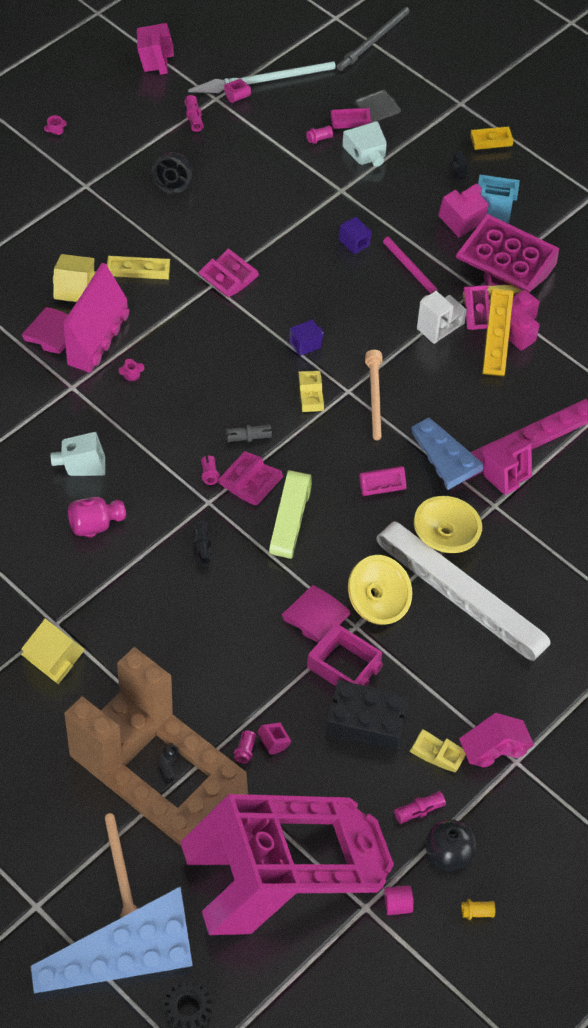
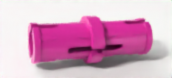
M189 95L184 99L187 108L186 116L190 120L191 129L199 132L204 128L201 119L202 112L198 107L196 97Z
M437 791L427 797L415 798L413 802L394 809V814L398 823L402 824L418 816H426L428 812L445 806L446 801L443 794Z

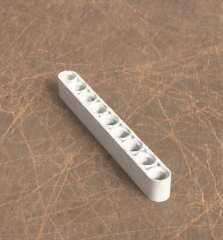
M398 522L390 523L377 535V542L385 551L528 660L535 661L550 645V640L544 632Z

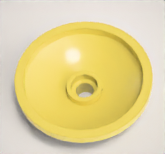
M437 496L427 499L417 508L414 516V527L420 539L438 551L446 553L466 551L472 548L481 536L482 522L480 516L472 506L455 497Z
M373 555L362 559L352 569L348 580V594L354 609L362 618L373 624L387 625L398 621L407 613L412 601V586L406 571L398 562L387 556ZM371 590L374 591L375 596L371 594Z

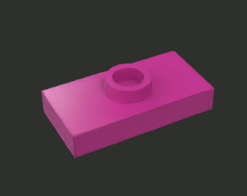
M369 108L331 110L330 112L332 129L356 128L371 123Z
M403 466L359 473L362 496L407 489Z

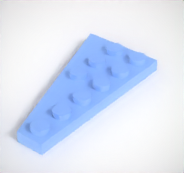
M181 887L32 965L31 973L34 993L193 966Z

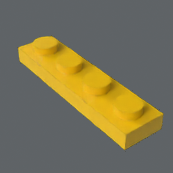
M491 290L482 374L502 377L505 375L513 291Z

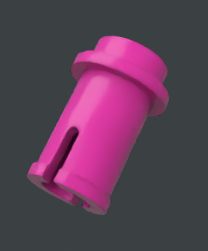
M331 126L319 129L310 128L307 131V139L313 144L319 140L333 137Z
M209 455V463H207L206 456L201 459L203 468L202 480L207 485H213L219 479L215 458Z
M242 731L238 748L233 752L234 759L237 762L246 764L252 759L253 754L251 752L257 739V735L254 732Z

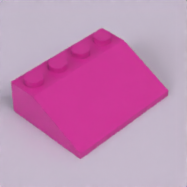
M486 214L456 254V258L514 287L530 292L548 277L557 264L559 248Z
M101 263L63 323L67 365L89 373L92 372L95 366L99 365L103 352L109 349L111 339L114 335L118 334L123 320L126 321L129 316L127 298L105 263Z

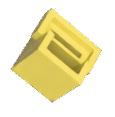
M61 254L54 268L53 299L77 302L96 273L94 271V258Z
M44 619L21 648L23 650L21 655L59 684L85 649L47 619Z

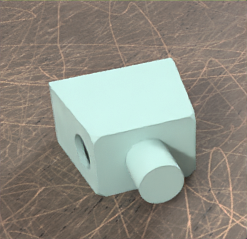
M377 121L343 131L342 146L359 164L363 165L372 162L375 167L383 164L387 144Z
M96 432L66 438L62 441V451L51 453L52 466L65 465L70 476L105 475V455Z

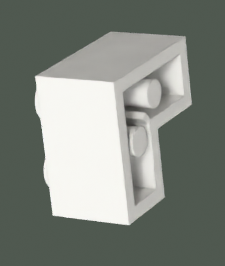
M435 291L430 295H426L420 301L417 329L431 342L436 343L465 323L467 309L452 296L448 295L444 298Z

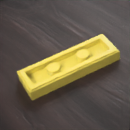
M108 256L107 267L113 277L169 280L170 259Z

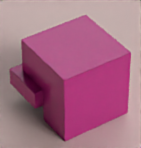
M167 23L137 28V49L144 72L159 70L160 75L168 74L167 58L174 56V46Z
M477 183L462 192L461 195L457 190H454L443 197L438 216L458 238L476 228L486 216L489 204L481 196L482 188Z
M512 435L483 449L484 477L504 495L518 489L519 483L532 477L531 443L526 439L519 442Z

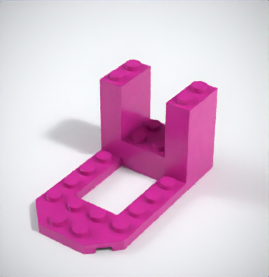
M228 794L180 842L187 865L230 864L235 881L202 911L209 935L252 934L296 893H377L383 888L386 876L394 865L377 819L371 814L367 816L356 808L358 804L347 797ZM280 823L333 824L347 864H294Z

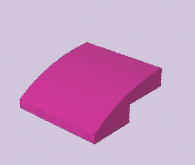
M229 248L216 261L212 258L198 272L202 278L226 297L238 293L259 275L256 269Z
M46 307L22 333L23 339L27 342L41 344L44 351L60 354L66 347L63 323L68 314Z
M244 451L218 479V482L239 498L257 506L283 478L281 470L265 465L261 457Z
M312 585L282 616L285 622L300 628L303 636L319 643L335 623L340 625L351 613L337 599Z

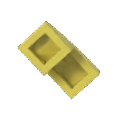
M320 371L299 372L302 412L324 411Z
M424 729L419 733L409 751L433 765L455 773L466 755L464 749L448 739L443 742Z

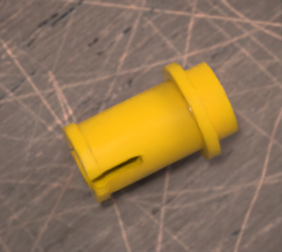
M467 899V902H462V917L471 920L472 917L494 918V901L471 902V899Z

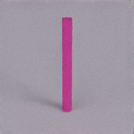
M386 237L383 243L430 294L435 291L438 292V289L389 237Z

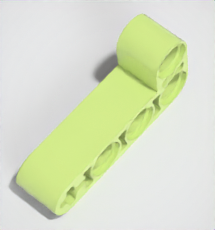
M288 470L271 539L270 555L293 558L305 504L309 500L312 478L310 474Z

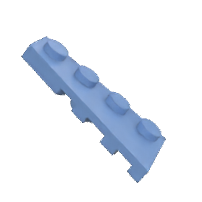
M427 418L412 426L413 436L422 450L427 453L428 460L431 464L433 463L437 474L444 480L447 490L483 471V463L431 418Z

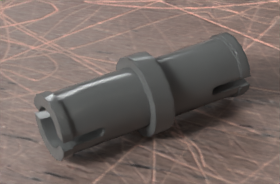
M248 424L240 428H226V435H228L226 440L227 442L242 440L252 442V439L271 438L272 431H269L271 426L270 424L260 426Z

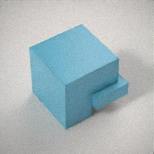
M480 175L478 185L482 188L481 196L489 204L486 214L509 223L513 200H517L520 180Z

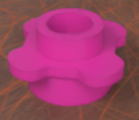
M53 115L47 119V125L44 127V130L54 134H62L63 127L67 123L60 116Z
M133 359L125 360L124 366L119 368V374L129 381L137 380L140 377V372L144 371V365L136 363Z

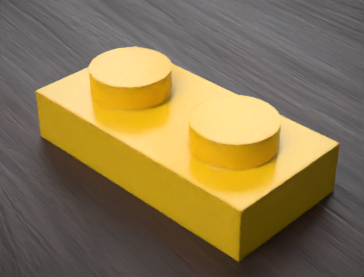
M509 127L471 130L470 134L474 150L513 146L514 140Z

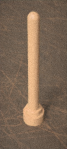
M369 350L365 353V363L370 368L372 430L374 440H380L382 435L378 368L382 364V353L378 350Z
M108 813L105 816V823L123 903L120 918L137 910V906L133 904L115 816L112 813Z

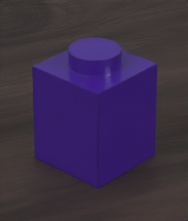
M354 217L340 225L339 240L353 254H356L370 246L371 230L357 217Z
M313 319L290 328L289 342L299 356L322 348L324 333L321 327L315 324Z

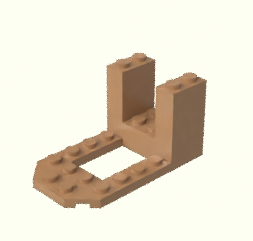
M133 647L117 663L118 695L101 711L82 696L65 712L69 753L74 760L176 843L181 845L180 842L228 794L248 795L247 774L237 764L173 715L171 675L137 648ZM156 735L168 745L173 744L177 746L179 754L208 776L179 808L126 767Z

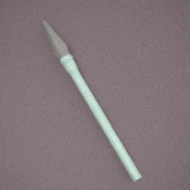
M333 61L242 77L241 79L248 85L333 70L336 66ZM240 78L213 79L189 89L188 92L220 93L224 90L225 84Z

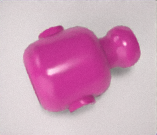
M101 497L76 500L68 506L69 523L75 535L93 537L96 533L106 531L110 525V520H124L126 518L125 506L121 500H115L111 504L106 505L105 500Z

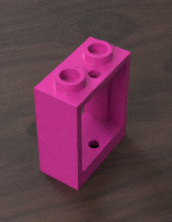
M335 623L308 654L307 668L335 686L338 680L367 686L372 674L377 675L382 668V652ZM338 644L369 663L355 681L324 662Z

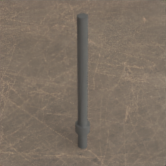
M404 7L354 51L348 52L344 59L337 64V69L342 71L348 65L355 63L364 51L408 15L410 10Z

